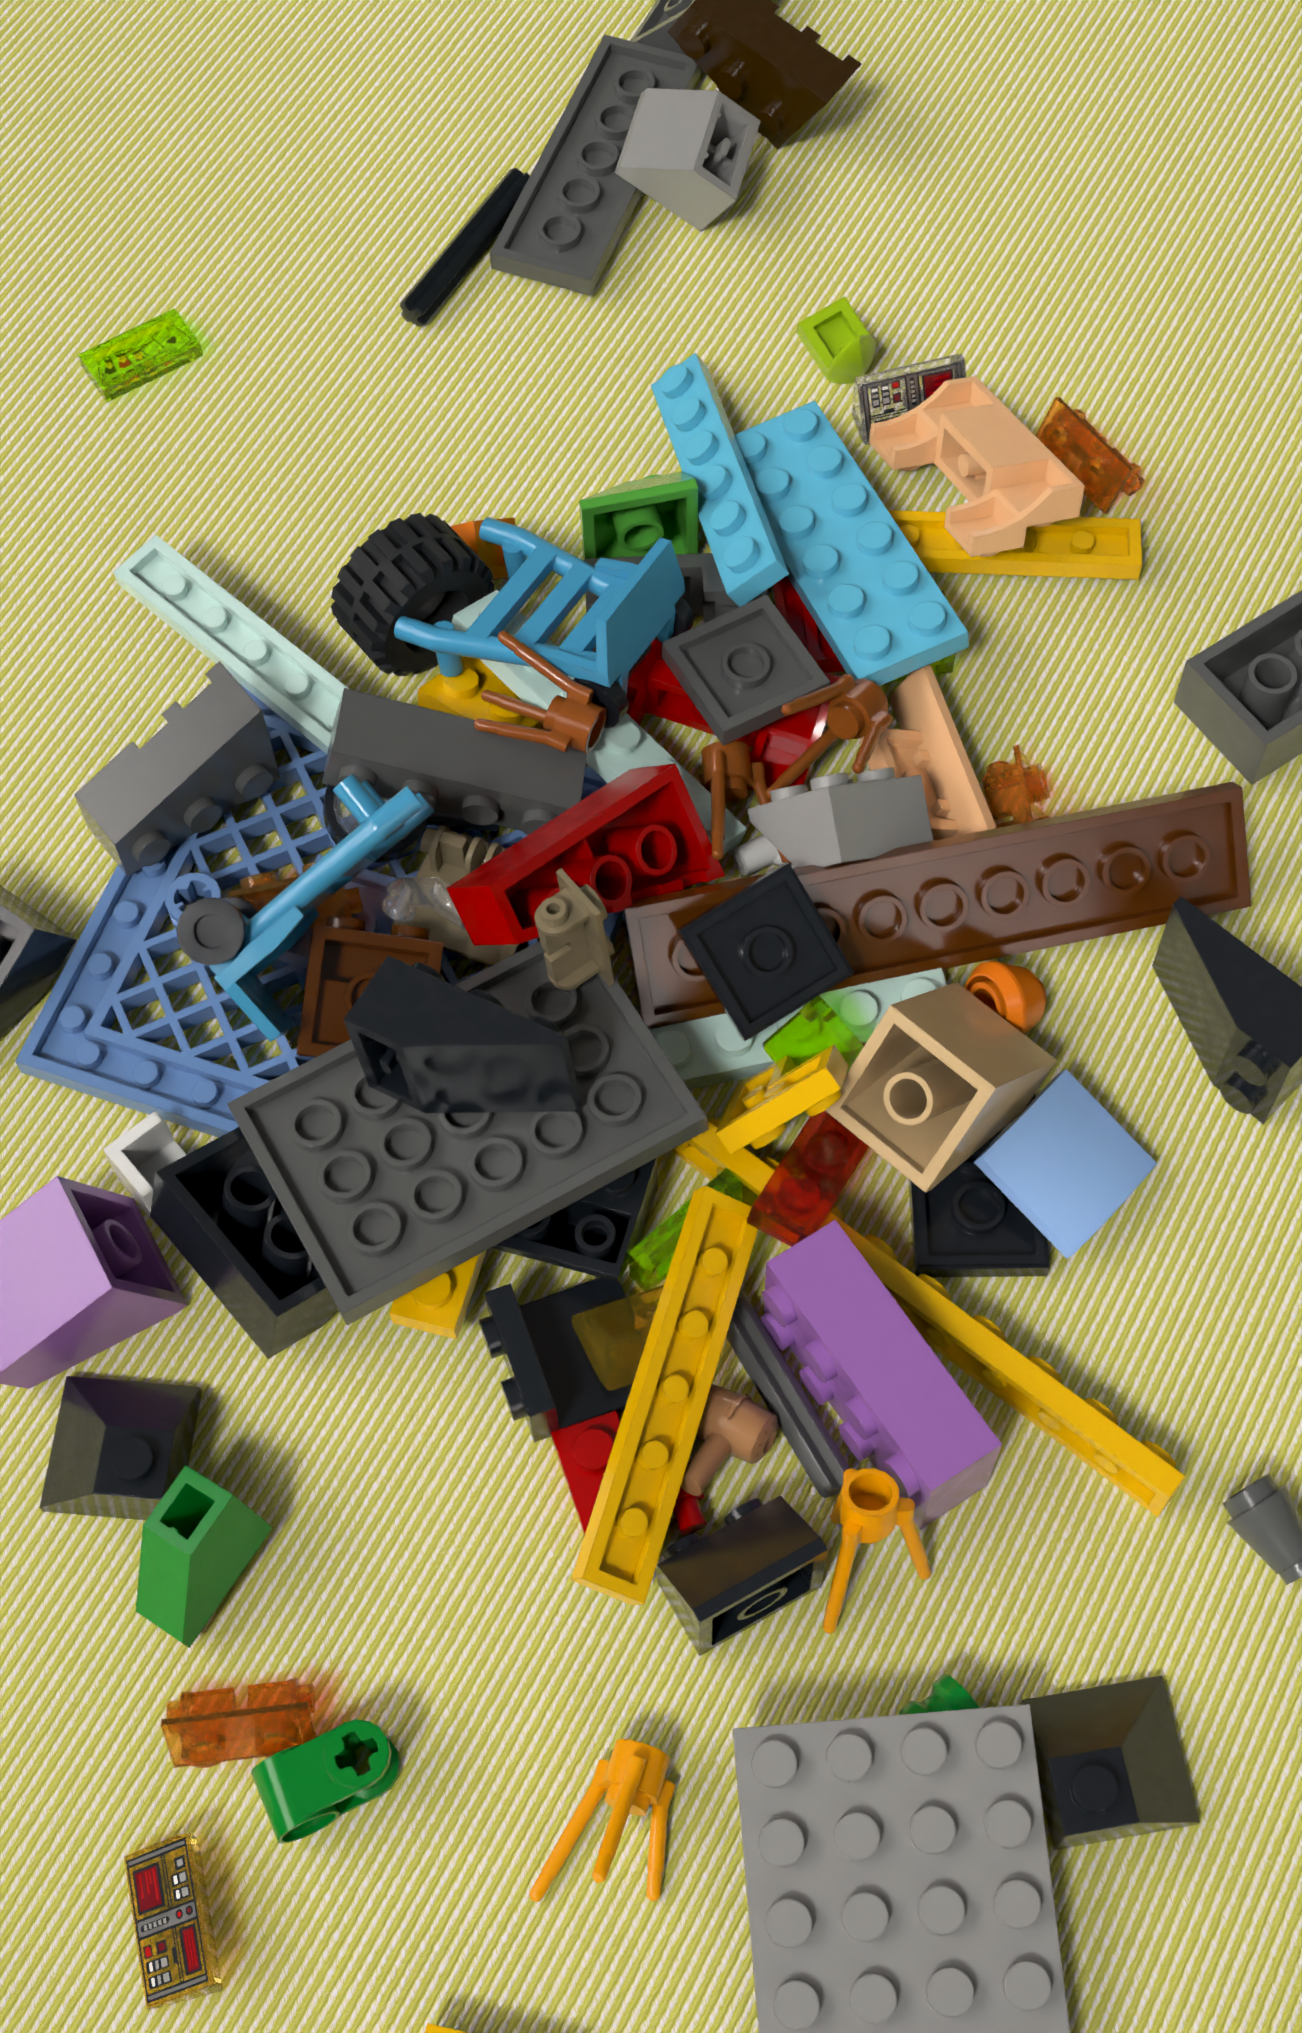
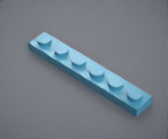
M694 353L682 363L670 367L659 380L651 385L681 470L696 479L698 486V516L726 593L741 607L789 575V572L709 369L700 357Z

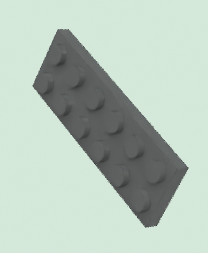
M604 34L490 251L491 269L592 295L642 194L641 190L614 173L640 95L646 88L694 90L701 75V68L692 58L684 54Z

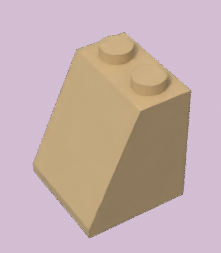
M955 982L891 1004L847 1072L842 1089L840 1090L842 1093L841 1097L825 1111L926 1193L932 1190L1025 1109L1057 1060Z

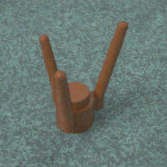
M500 631L497 637L503 645L568 695L566 698L556 695L548 709L545 710L504 694L501 695L490 690H484L481 693L483 701L543 723L544 730L481 718L474 721V728L478 731L497 734L498 736L548 745L564 753H567L570 747L585 754L592 752L602 734L607 718V709L592 703L594 689L575 682L510 633Z
M846 673L832 685L785 703L781 707V711L784 715L789 716L831 700L827 714L829 729L766 790V798L771 800L770 791L789 787L838 738L850 740L860 739L865 736L852 765L854 773H862L871 758L881 733L893 721L892 716L887 713L888 701L882 689L873 681L864 678L854 680L852 675Z
M720 741L704 747L701 751L703 774L699 778L700 784L711 793L712 857L716 860L724 857L725 803H734L745 799L748 796V788L753 787L759 805L772 802L765 796L768 787L764 763L751 762L749 746L739 741H732L724 746ZM778 850V853H779V855H780V858H781L782 863L788 862V863L792 864V863Z

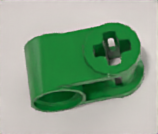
M356 1719L345 1722L304 1744L275 1753L252 1769L251 1775L277 1841L284 1844L316 1833L331 1824L339 1816L383 1796L392 1789L397 1781L401 1762L398 1750L378 1726L370 1721ZM366 1745L373 1753L368 1758L371 1770L366 1774L360 1775L352 1767L357 1763L355 1750L360 1746Z

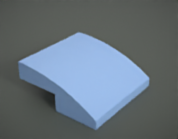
M1067 1069L1054 1077L1021 1115L1005 1126L974 1161L984 1174L1066 1259L1075 1254L1095 1234L1157 1164Z

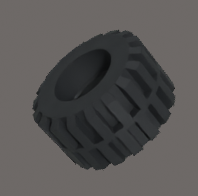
M421 513L411 514L404 521L398 518L389 522L387 527L381 531L379 529L368 536V540L361 547L358 546L350 555V561L342 566L337 576L340 581L332 590L331 598L335 602L332 604L331 609L338 624L382 672L388 675L394 673L396 676H406L412 671L414 674L426 671L434 664L438 665L436 653L397 639L394 635L397 620L401 616H407L431 625L439 621H449L452 623L454 614L494 592V584L491 582L493 575L486 564L445 520L442 521L433 514L425 517Z

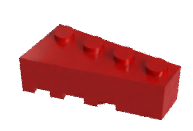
M675 763L629 769L446 889L474 946L517 945L539 937L534 919L535 912L545 899L560 892L556 871L560 868L564 870L579 888L584 884L589 885L601 899L607 913H615L633 906L632 900L681 891L685 887L700 882H709L725 877L719 860L712 857V844Z

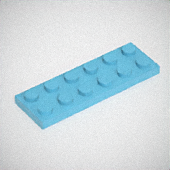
M812 401L735 434L789 572L787 577L846 673L852 675L854 680L864 678L881 686L969 647L967 629L816 401Z

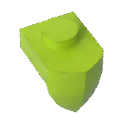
M845 296L798 323L796 333L828 381L838 384L860 382L873 362L876 343L874 337L868 333Z

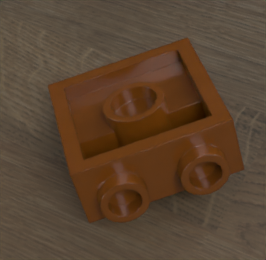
M327 916L326 926L314 924L310 939L296 1055L315 1058L351 1039L343 1019L388 955L411 966L416 962L426 964L440 973L444 942L429 940L430 930L414 926L392 925L390 935L366 932V921L350 917Z

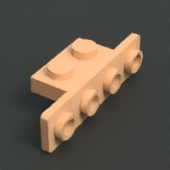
M927 665L909 673L890 696V703L901 729L886 728L881 733L868 761L870 770L894 767L896 778L922 776L933 841L997 828L932 666Z

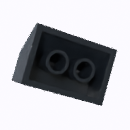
M239 1127L156 1171L150 1217L268 1359L321 1328L338 1310Z

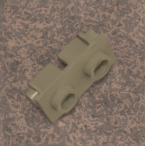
M560 868L556 871L560 892L545 899L537 908L534 916L541 947L546 951L543 955L549 981L559 989L571 991L598 973L610 987L615 983L610 956L615 951L612 942L604 930L603 921L608 918L606 908L599 896L589 885L584 884L579 888L564 870Z

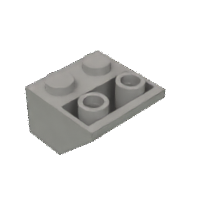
M646 88L640 95L614 173L697 230L702 231L737 200L761 121L720 91Z
M894 767L857 774L858 783H853V779H848V773L817 777L810 780L812 791L808 792L807 785H796L770 791L772 802L747 809L749 821L796 868L808 865L826 867L877 857L895 848L933 841L922 776L896 778Z

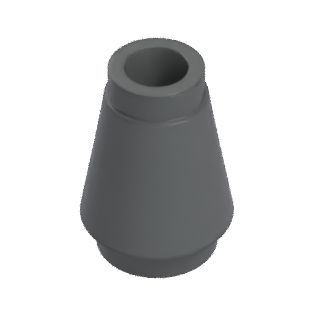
M1268 1473L1231 1496L1222 1505L1231 1516L1227 1524L1288 1585L1302 1577V1520L1286 1484L1278 1487L1272 1476Z

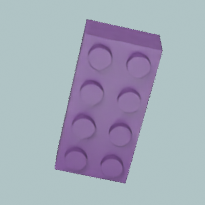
M836 1220L832 1221L766 1263L765 1291L762 1292L765 1312L761 1316L762 1323L776 1346L782 1351L790 1347L804 1367L799 1370L800 1377L813 1399L820 1405L829 1402L843 1422L838 1426L840 1434L853 1455L860 1461L868 1457L876 1469L884 1471L894 1478L899 1487L900 1497L910 1498L915 1502L914 1521L920 1530L986 1487L1002 1443Z

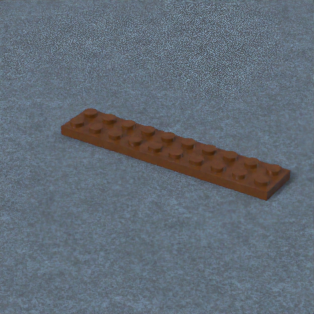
M1234 782L899 847L865 860L826 867L808 865L793 868L855 973L826 992L937 968L947 969L1163 925L1167 923L1172 905L1181 896L1207 916L1251 907L1243 790L1241 786ZM765 874L632 900L633 906L622 910L639 1015L648 1029L726 1013L676 929Z

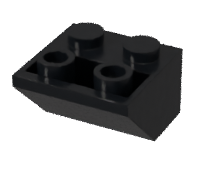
M657 1158L491 1248L619 1282L640 1246L658 1190Z

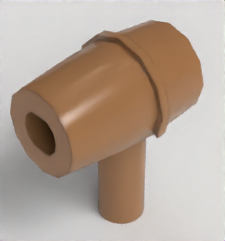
M711 1384L696 1433V1437L704 1442L687 1464L680 1487L690 1495L699 1496L729 1455L750 1464L761 1460L770 1450L776 1437L778 1423L776 1414L752 1401L751 1396L748 1394L740 1395L729 1389Z

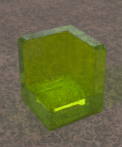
M817 996L763 1042L762 1047L775 1063L789 1055L796 1066H799L830 1046L835 1045L849 1065L848 1072L864 1045L834 1010L820 996Z

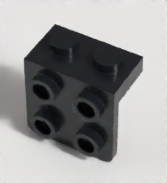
M598 1278L521 1306L518 1305L511 1283L485 1292L489 1316L478 1320L491 1359L502 1355L504 1357L511 1378L500 1381L510 1414L513 1421L526 1418L534 1443L551 1437V1432L615 1410L617 1413L625 1410L645 1345L620 1281L615 1282Z

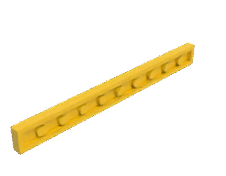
M710 1119L708 1121L709 1130L671 1150L710 1181L714 1180V1184L734 1199L764 1212L762 1220L794 1244L799 1243L836 1220L928 1345L1155 1516L1159 1517L1172 1500L1186 1476L1175 1469L1176 1462L1169 1453L1151 1441L1143 1440L1140 1443L1118 1426L1117 1417L1105 1405L1092 1398H1085L1083 1400L1061 1384L1062 1379L1051 1365L1036 1356H1029L1028 1358L1023 1356L1006 1343L1004 1333L992 1321L981 1315L976 1314L973 1317L968 1315L951 1302L949 1292L938 1281L925 1274H920L917 1277L898 1263L895 1252L883 1240L871 1234H867L865 1237L844 1222L842 1213L829 1200L819 1195H814L811 1198L792 1184V1179L788 1172L775 1160L766 1156L759 1159L744 1147L730 1155L715 1134L721 1122L720 1120Z

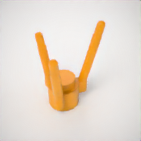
M849 1468L844 1471L842 1489L830 1515L831 1522L833 1524L841 1523L843 1528L841 1546L822 1625L823 1630L828 1634L835 1632L857 1546L860 1542L866 1544L879 1542L886 1538L894 1530L895 1525H897L901 1529L918 1576L922 1580L931 1577L932 1572L928 1563V1557L914 1521L915 1502L910 1498L900 1497L899 1487L894 1478L886 1472L875 1468L860 1469L858 1471Z
M630 1739L616 1740L610 1761L602 1759L598 1761L591 1785L531 1888L529 1896L532 1901L539 1902L543 1899L605 1791L607 1793L604 1802L613 1807L592 1872L594 1881L602 1883L606 1880L629 1814L645 1816L649 1805H651L646 1897L650 1901H657L660 1898L662 1872L664 1871L668 1809L676 1786L665 1779L671 1760L666 1753L642 1742Z

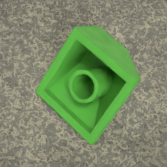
M683 471L665 475H650L643 479L624 482L579 500L583 561L590 558L645 556L660 537L671 540L675 554L698 553V486L696 479Z

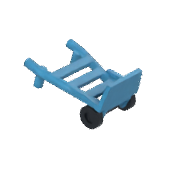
M490 517L485 518L480 526L479 536L484 541L502 546L509 581L466 632L455 630L454 625L449 621H439L431 625L407 616H401L395 624V637L434 651L440 672L445 677H455L463 671L464 666L461 656L531 667L503 645L497 636L550 572L553 571L563 578L514 637L526 644L564 674L574 677L575 682L594 689L592 703L607 709L604 728L615 727L629 708V700L626 695L628 679L652 650L651 642L655 639L662 643L690 630L694 623L692 610L681 597L685 592L684 579L671 540L660 537L638 565L600 558L594 567L525 528ZM586 591L599 597L560 646L544 644Z
M354 774L349 775L333 789V792L360 825L259 911L251 902L238 897L204 898L188 905L180 915L176 929L178 943L183 952L193 961L209 965L216 975L214 977L215 980L270 1042L287 1034L296 1025L262 984L257 975L298 942L321 915L316 908L435 812L419 792L415 795L408 786H405L385 803L367 780L361 783Z

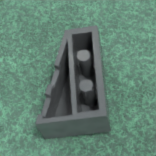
M220 661L205 674L212 683L186 707L183 708L175 701L161 714L168 723L148 742L139 748L132 741L74 794L88 829L127 877L144 866H151L159 862L171 848L195 833H201L210 829L218 822L222 815L246 800H252L261 796L269 789L272 783L280 779L262 709Z

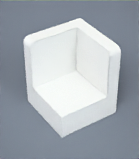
M155 1111L103 1148V1151L118 1180L157 1226L150 1217L156 1171L186 1156V1153L175 1142L164 1118Z

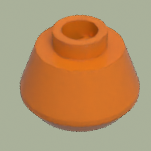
M997 961L983 962L973 970L966 982L965 989L1024 1035L1033 1029L1043 1017L1047 1001L1045 988L1042 982L1025 967Z

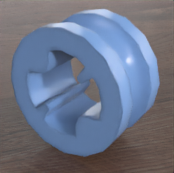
M187 873L170 883L165 892V905L175 928H177L180 915L185 910L184 905L194 903L197 896L223 898L218 883L212 877L203 873Z

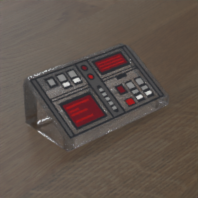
M955 354L855 378L852 417L862 442L865 445H870L869 437L872 423L893 419L916 408L947 380L966 378L963 354Z

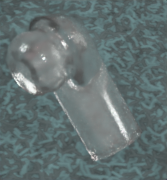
M399 877L387 886L386 889L389 894L382 902V909L390 918L401 923L413 920L417 907L432 909L459 928L466 930L446 889L451 884L438 877Z

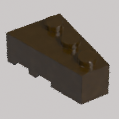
M695 0L667 33L679 44L684 54L692 58L710 77L721 93L761 121L758 132L766 137L776 149L820 111L862 65L850 55H847L842 61L819 45L818 41L821 35L810 27L806 26L801 32L776 15L780 6L771 0Z

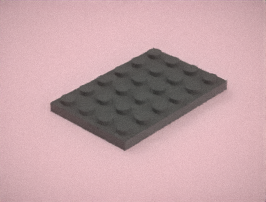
M539 941L455 985L468 992L472 989L483 990L497 998L504 1005L505 1009L527 1019L531 1016L545 1018L561 1029L567 1037L582 1101L577 1111L423 1113L369 1087L351 1039L227 1103L236 1123L346 1325L359 1320L709 1130L707 1116L615 977V983L610 987L597 973L574 990L566 991L559 989L549 981L543 955L546 951L541 947Z

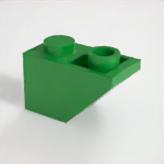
M185 1465L143 1524L136 1612L190 1648L273 1527L233 1494Z

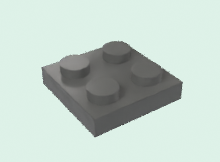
M768 595L662 642V659L723 746L785 717L786 715L781 711V707L785 703L830 685L829 679Z

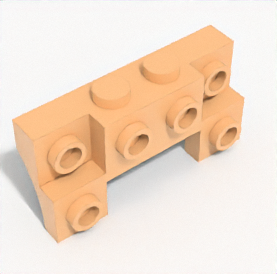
M976 376L947 380L916 408L893 419L871 424L869 444L893 470L912 471L920 468L921 465L934 463L969 501L961 505L947 507L944 528L970 557H989L1001 551L1024 547L1027 526L1044 527L1053 524L1055 521L1080 516L1085 485Z

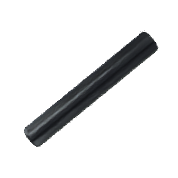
M513 168L505 174L400 302L401 315L407 322L411 321L416 326L425 325L501 232L530 177L527 172L522 173L519 169Z

